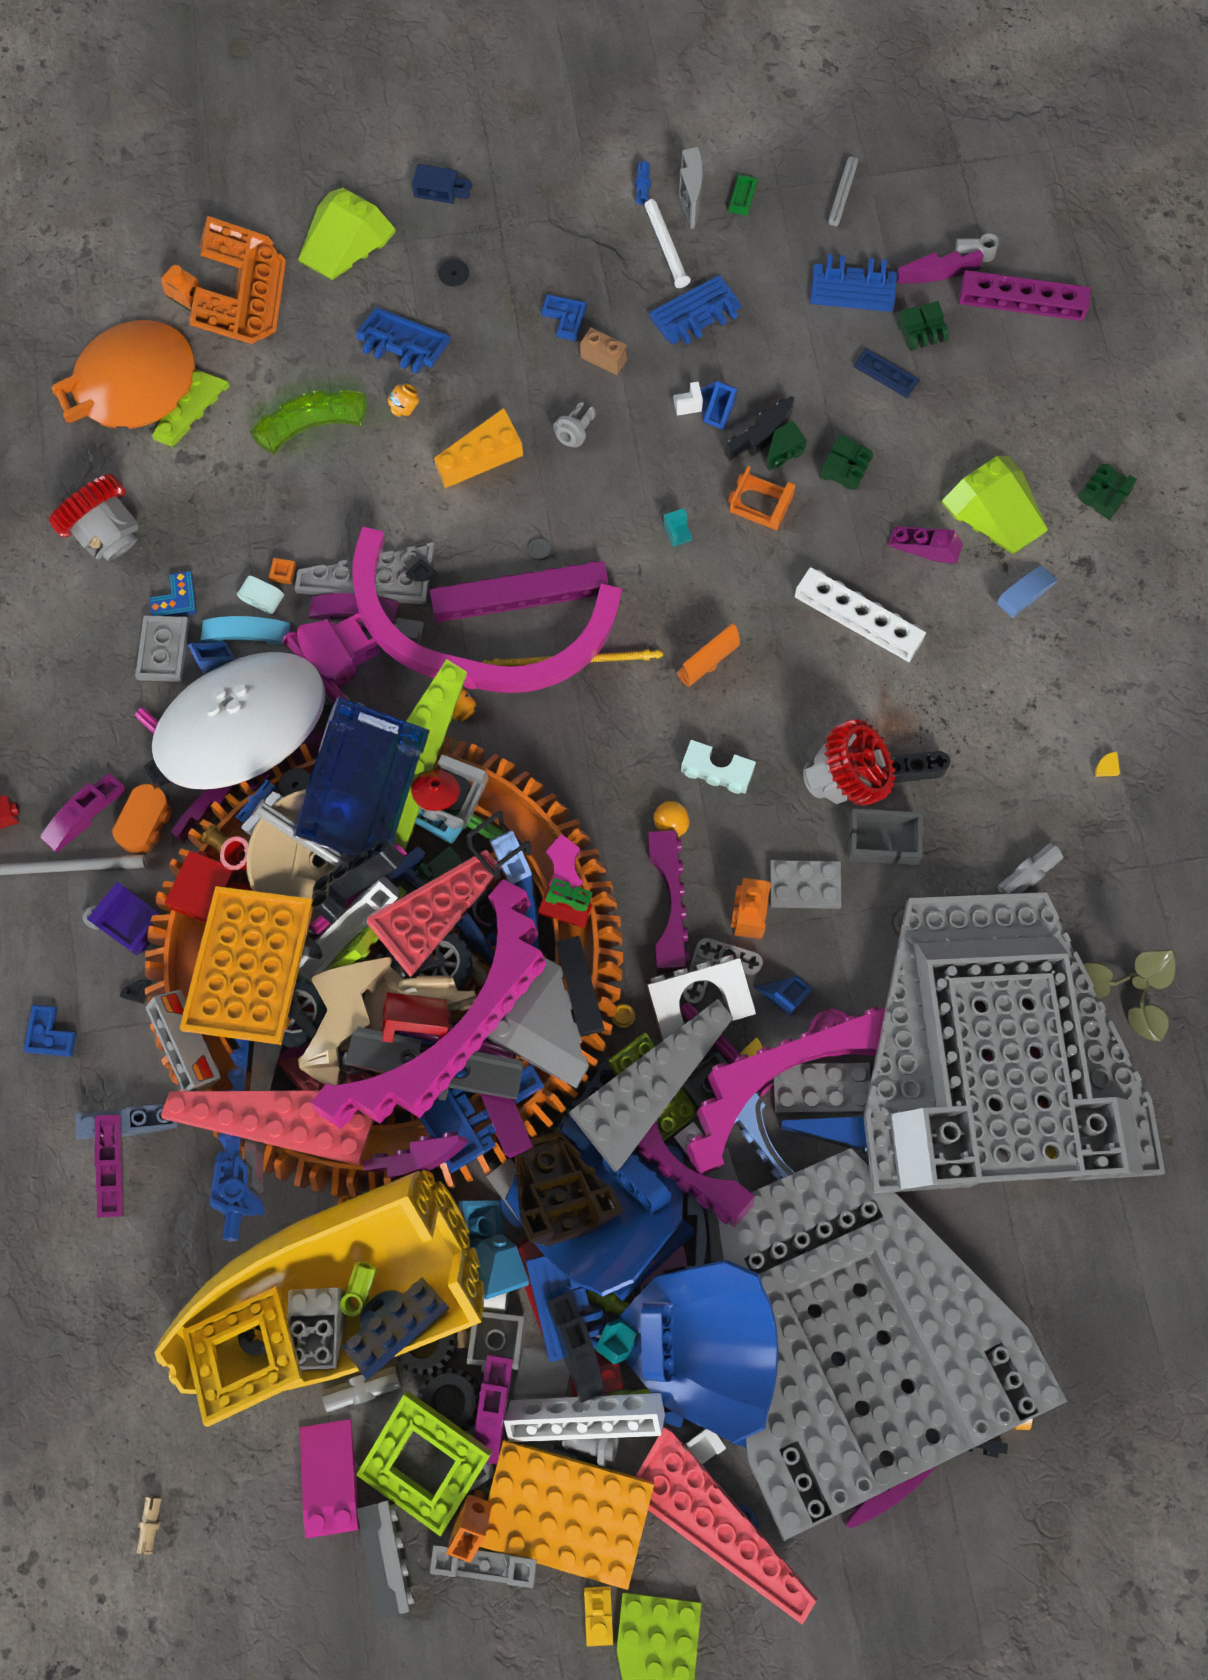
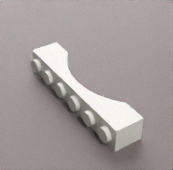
M385 876L367 886L344 910L342 916L337 921L331 923L314 940L320 946L323 957L316 959L302 955L296 981L303 979L313 983L312 977L322 973L336 955L368 925L367 918L389 906L398 898L399 889Z

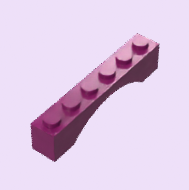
M676 830L648 832L649 861L664 879L671 903L668 924L662 937L655 945L656 972L673 973L674 971L684 969L686 965L690 964L689 950H684V942L688 941L687 927L683 928L682 919H686V905H681V896H685L684 882L679 880V874H683V861L678 860V852L682 851L681 838H676Z
M655 1121L635 1148L642 1160L654 1164L664 1177L672 1178L683 1192H690L696 1197L697 1202L702 1207L713 1210L718 1219L724 1224L729 1223L735 1228L754 1205L755 1195L735 1180H720L706 1177L694 1172L676 1159L664 1144L658 1130L657 1121Z

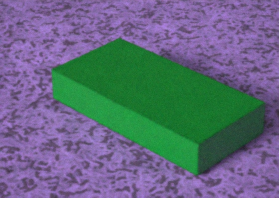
M738 174L728 212L748 216L758 178Z

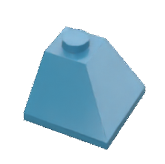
M501 1201L459 1202L458 1208L470 1231L468 1233L470 1248H476L481 1241L503 1234Z
M503 1234L495 1235L479 1243L476 1247L480 1267L477 1268L479 1280L483 1281L484 1298L486 1300L529 1285V1279L517 1246Z

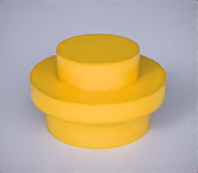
M627 1004L617 1005L616 1017H611L613 1023L620 1028L631 1026L635 1020L633 1008Z

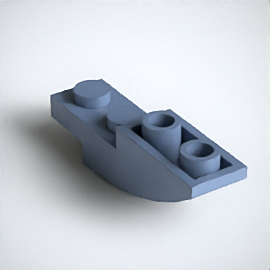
M165 1104L76 1114L77 1140L95 1138V1116L121 1115L122 1137L177 1128V1122L161 1117Z

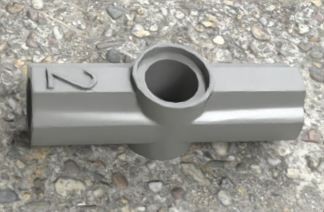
M1049 843L1035 856L1027 858L1014 870L1013 874L997 886L1000 894H1020L1028 887H1033L1046 875V872L1064 858L1060 849L1056 845Z
M394 1366L376 1372L368 1380L363 1375L348 1379V1382L321 1391L326 1411L332 1412L351 1404L358 1405L376 1399V1396L400 1389L402 1385L397 1367Z

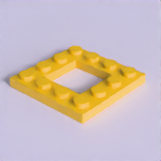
M276 1286L183 1330L202 1422L207 1427L304 1382L281 1292ZM260 1325L270 1366L225 1387L215 1345Z

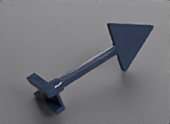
M416 847L403 858L402 863L395 870L385 875V877L395 886L404 880L415 889L422 887L426 883L419 878L420 875L415 870H417L420 864L424 863L425 852ZM467 913L463 916V921L460 918L454 925L461 931L460 939L466 943L468 948L493 961L494 949Z

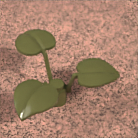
M1174 949L1142 952L1135 960L1136 972H1130L1129 975L1116 981H1111L1113 971L1108 966L1099 962L1083 963L1094 984L1093 989L1098 998L1106 997L1111 992V986H1116L1129 979L1132 980L1133 985L1137 989H1142L1140 1007H1132L1128 1012L1129 1024L1137 1034L1145 1039L1157 1042L1164 1039L1169 1028L1168 1015L1164 1009L1155 1004L1145 1006V1000L1150 990V985L1156 989H1163L1172 983L1176 973Z

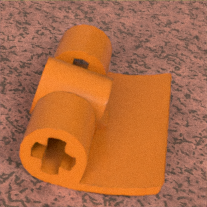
M734 623L729 625L683 664V667L677 671V675L683 684L687 687L692 686L707 672L714 671L719 662L740 646L736 625Z

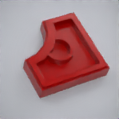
M553 870L552 876H551V878H550L549 884H550V882H551V880H552V878H553L554 870ZM548 884L538 913L585 929L593 905L589 903L586 911H578L565 903L556 902L554 905L546 902L545 899L550 890ZM576 899V902H579V903L585 905L584 902L579 901V900Z

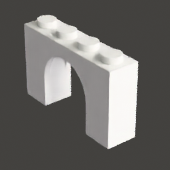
M733 955L719 958L720 963L711 965L710 961L696 965L697 969L688 972L687 968L674 971V976L665 978L664 975L650 978L651 983L646 984L662 1040H665L684 1025L679 1007L680 997L689 984L698 980L711 981L721 990L727 1011L733 1017L732 1021L756 1014L740 958H733Z

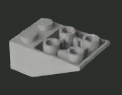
M340 1288L289 1290L288 1323L301 1370L337 1368L347 1317L341 1310L340 1302L343 1296H345L346 1290Z

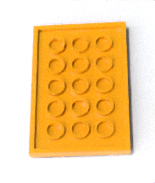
M216 886L180 1030L282 1045L313 910V899Z
M504 1439L488 1498L492 1508L487 1532L480 1547L503 1554L537 1559L538 1564L628 1590L654 1482Z

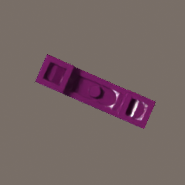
M334 593L314 596L311 600L309 618L331 620L332 616L351 617L359 613L355 595L351 593ZM378 597L386 616L392 624H396L399 603Z

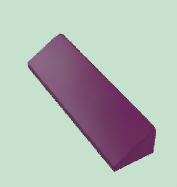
M480 1093L505 1155L512 1158L534 1147L514 1099Z

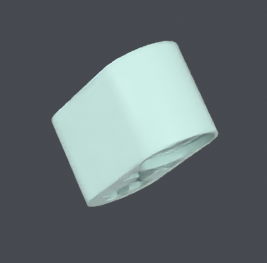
M248 576L238 591L237 596L245 603L268 614H273L283 599L284 594L278 588L256 577Z

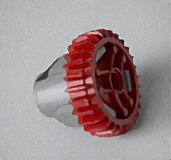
M105 474L89 482L69 496L61 505L57 506V509L49 517V523L60 537L66 538L74 535L83 548L96 559L105 558L108 562L112 561L138 541L135 536L138 531V522L121 502V498L125 494V488L113 474Z
M860 719L848 720L834 727L829 732L830 736L826 738L828 743L824 744L811 761L804 766L803 778L809 792L816 798H827L835 804L853 800L854 804L863 806L874 804L886 798L891 793V788L894 787L892 781L895 780V776L892 773L896 769L892 767L894 761L890 758L891 753L888 752V744L883 742V736L878 735L879 730H873L872 724L868 725L866 721H861Z

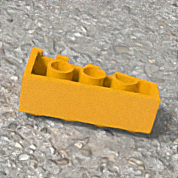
M503 408L434 458L437 473L444 487H450L523 456L522 442Z

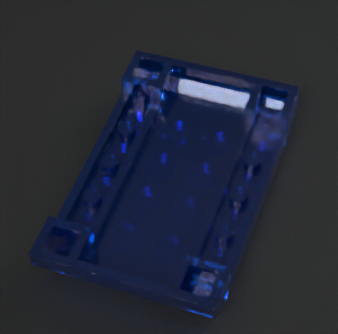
M338 697L328 719L294 825L293 837L354 857L381 839H387L394 846L393 841L420 754L424 751L430 730Z

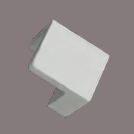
M699 382L690 383L689 393L673 396L677 416L702 412L703 399Z
M706 1428L685 1443L701 1464L726 1449L718 1435Z

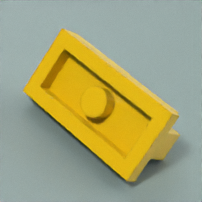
M584 1587L587 1646L613 1645L611 1587Z

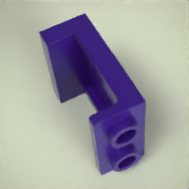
M116 882L87 920L138 956L150 944L148 928L149 926H155L151 922L152 916L162 914Z

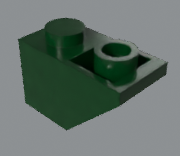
M794 421L774 431L766 464L768 470L774 467H781L787 460L798 458L805 452L807 440Z

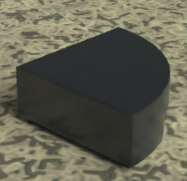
M420 558L405 574L407 578L413 581L423 582L437 576V571Z
M144 979L138 980L128 987L126 986L119 997L144 1004L147 997L145 995V988L151 986L152 982Z

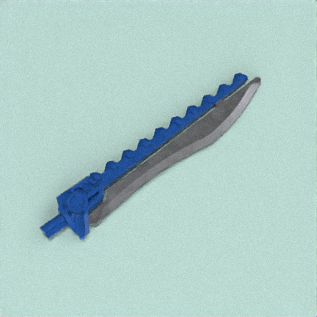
M235 1039L239 1048L234 1049L230 1057L237 1068L231 1069L227 1075L234 1088L227 1091H245L249 1040ZM254 1041L250 1091H270L282 1045ZM221 1133L218 1139L225 1148V1151L219 1152L215 1158L217 1162H215L209 1204L212 1208L225 1215L222 1239L233 1242L239 1240L242 1216H255L257 1214L263 1216L265 1214L263 1201L259 1198L263 1195L264 1143L246 1139L243 1162L239 1157L241 1137ZM247 1166L251 1169V1190L247 1188Z

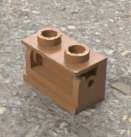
M591 327L580 343L582 359L615 375L619 374L627 361L625 351L627 344Z

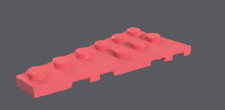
M487 850L479 853L495 870L497 861ZM474 856L369 916L367 924L411 977L495 877Z

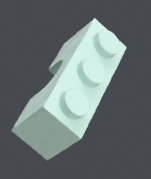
M694 740L690 741L682 762L681 772L689 778L696 779L698 777L704 779L713 786L721 785L727 787L733 793L739 794L742 792L746 794L755 769V761L734 754L732 762L728 766L716 767L710 761L713 747Z

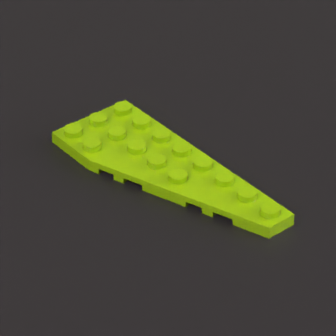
M623 1592L617 1642V1655L622 1680H695L702 1603L692 1600Z

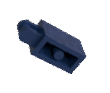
M422 164L417 165L412 182L414 197L454 204L455 198L468 199L470 197L469 190L473 186L470 180L458 178L457 170Z

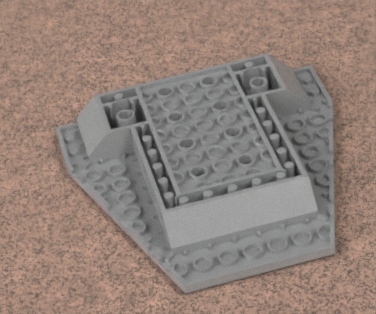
M1047 892L909 898L906 901L864 1113L873 1193L965 1188L989 1182L1066 1178V1181L1165 1174L1152 1099L1148 1091L1144 1090L1140 1082L1142 1079L1138 1071L1135 1072L1128 1058L1130 1055L1112 1020L1109 1021L1105 1013L1106 1008L1103 1002L1099 1001L1093 989L1094 984L1077 951L1074 952L1070 944L1071 939L1068 933L1064 932L1058 920L1059 916ZM1026 998L1032 1002V1010H1026L1023 1007L1022 999ZM975 1001L984 1003L986 1007L984 1013L978 1012L975 1009ZM1033 1046L1039 1049L1041 1053L1039 1059H1035L1030 1055V1047ZM983 1049L991 1051L993 1055L992 1061L989 1062L983 1059L981 1055ZM1038 1096H1044L1048 1100V1107L1046 1109L1038 1105ZM991 1098L998 1100L1000 1103L999 1111H993L990 1108L989 1100ZM1047 1146H1052L1056 1150L1055 1159H1050L1046 1155L1045 1149ZM999 1148L1007 1152L1008 1159L1006 1162H1001L997 1158L996 1152Z
M851 1148L751 1192L755 1195L754 1205L735 1228L729 1223L724 1224L717 1217L723 1255L722 1260L731 1261L759 1274L775 1315L778 1334V1369L774 1395L768 1412L766 1428L747 1437L746 1446L748 1463L784 1541L1067 1402L1029 1328L895 1192L873 1193L870 1167ZM855 1284H861L865 1287L866 1295L864 1297H858L853 1293V1286ZM815 1304L820 1307L821 1316L819 1318H813L808 1314V1307ZM879 1331H885L889 1335V1344L882 1345L877 1341L876 1335ZM839 1352L844 1356L845 1362L843 1366H836L832 1363V1353ZM908 1379L913 1383V1393L907 1394L902 1391V1380ZM863 1401L868 1405L869 1411L867 1415L861 1416L855 1411L856 1402ZM928 1429L937 1431L939 1440L936 1444H931L927 1441L925 1434ZM882 1451H888L892 1455L893 1463L891 1466L887 1467L881 1464L879 1455Z

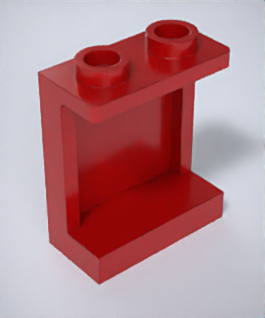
M189 851L164 903L172 911L206 923L215 887L228 888L232 878L237 877V871L227 869L221 860L219 862L211 859L212 856L208 853Z
M386 992L382 1012V1042L393 1043L395 1030L438 1035L439 1041L452 1029V1024H450L451 1010H447V999Z

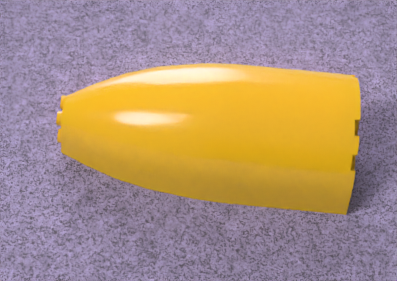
M416 1171L306 1217L274 1233L230 1261L208 1280L183 1307L162 1335L154 1354L159 1364L170 1368L169 1379L172 1384L176 1385L180 1393L196 1394L183 1335L184 1329L275 1286L281 1292L288 1319L289 1290L320 1288L347 1290L354 1265L357 1261L373 1264L378 1268L369 1294V1301L378 1294L389 1290L399 1291L403 1294L423 1277L449 1307V1310L394 1356L396 1357L481 1323L484 1308L483 1281L479 1280L477 1268L480 1267L476 1248H470L468 1237L470 1231L455 1200L441 1181L435 1183L434 1176L429 1171ZM351 1297L352 1305L359 1307L358 1299ZM362 1311L356 1316L346 1317L341 1346L362 1329L360 1327ZM253 1328L256 1334L253 1341L258 1339L264 1342L261 1331ZM238 1335L215 1345L225 1387L270 1366L267 1353L258 1356L249 1355L243 1351L238 1342ZM341 1347L337 1368L301 1370L304 1382L287 1390L332 1380L359 1370Z

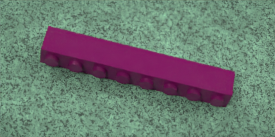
M591 561L584 565L571 564L559 569L547 568L544 571H528L516 576L504 575L497 579L490 580L485 578L473 583L461 582L454 586H438L435 589H430L435 622L438 623L597 597L600 585H609L605 561Z

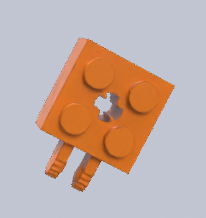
M743 878L742 885H737L734 905H738V908L734 907L731 927L735 928L734 935L756 939L763 938L766 927L768 895L771 888L770 882Z

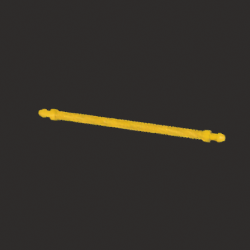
M644 649L642 652L599 653L592 659L591 663L593 661L607 662V660L608 662L610 660L624 661V659L625 661L627 659L641 660V658L646 661L650 660V658H661L663 652L660 650L649 651V649ZM551 657L511 658V660L493 658V661L484 660L481 663L509 667L538 663Z

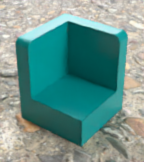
M685 508L664 514L663 526L672 547L692 541V535L687 525Z
M620 1318L606 1324L595 1350L613 1364L628 1359L639 1333Z

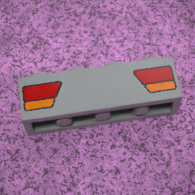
M181 989L154 996L145 1008L182 1091H202L212 1088L221 1077L219 1068L210 1055L207 1042L204 1041L201 1034L180 1030L187 998L184 997Z

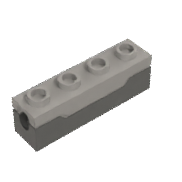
M388 1499L357 1508V1514L377 1619L380 1620L409 1612L412 1609V1604L415 1603V1596L412 1586L408 1587L406 1576L410 1573L407 1559H402L401 1548H404L402 1532H397L395 1521L399 1520L396 1504L392 1505L391 1500Z

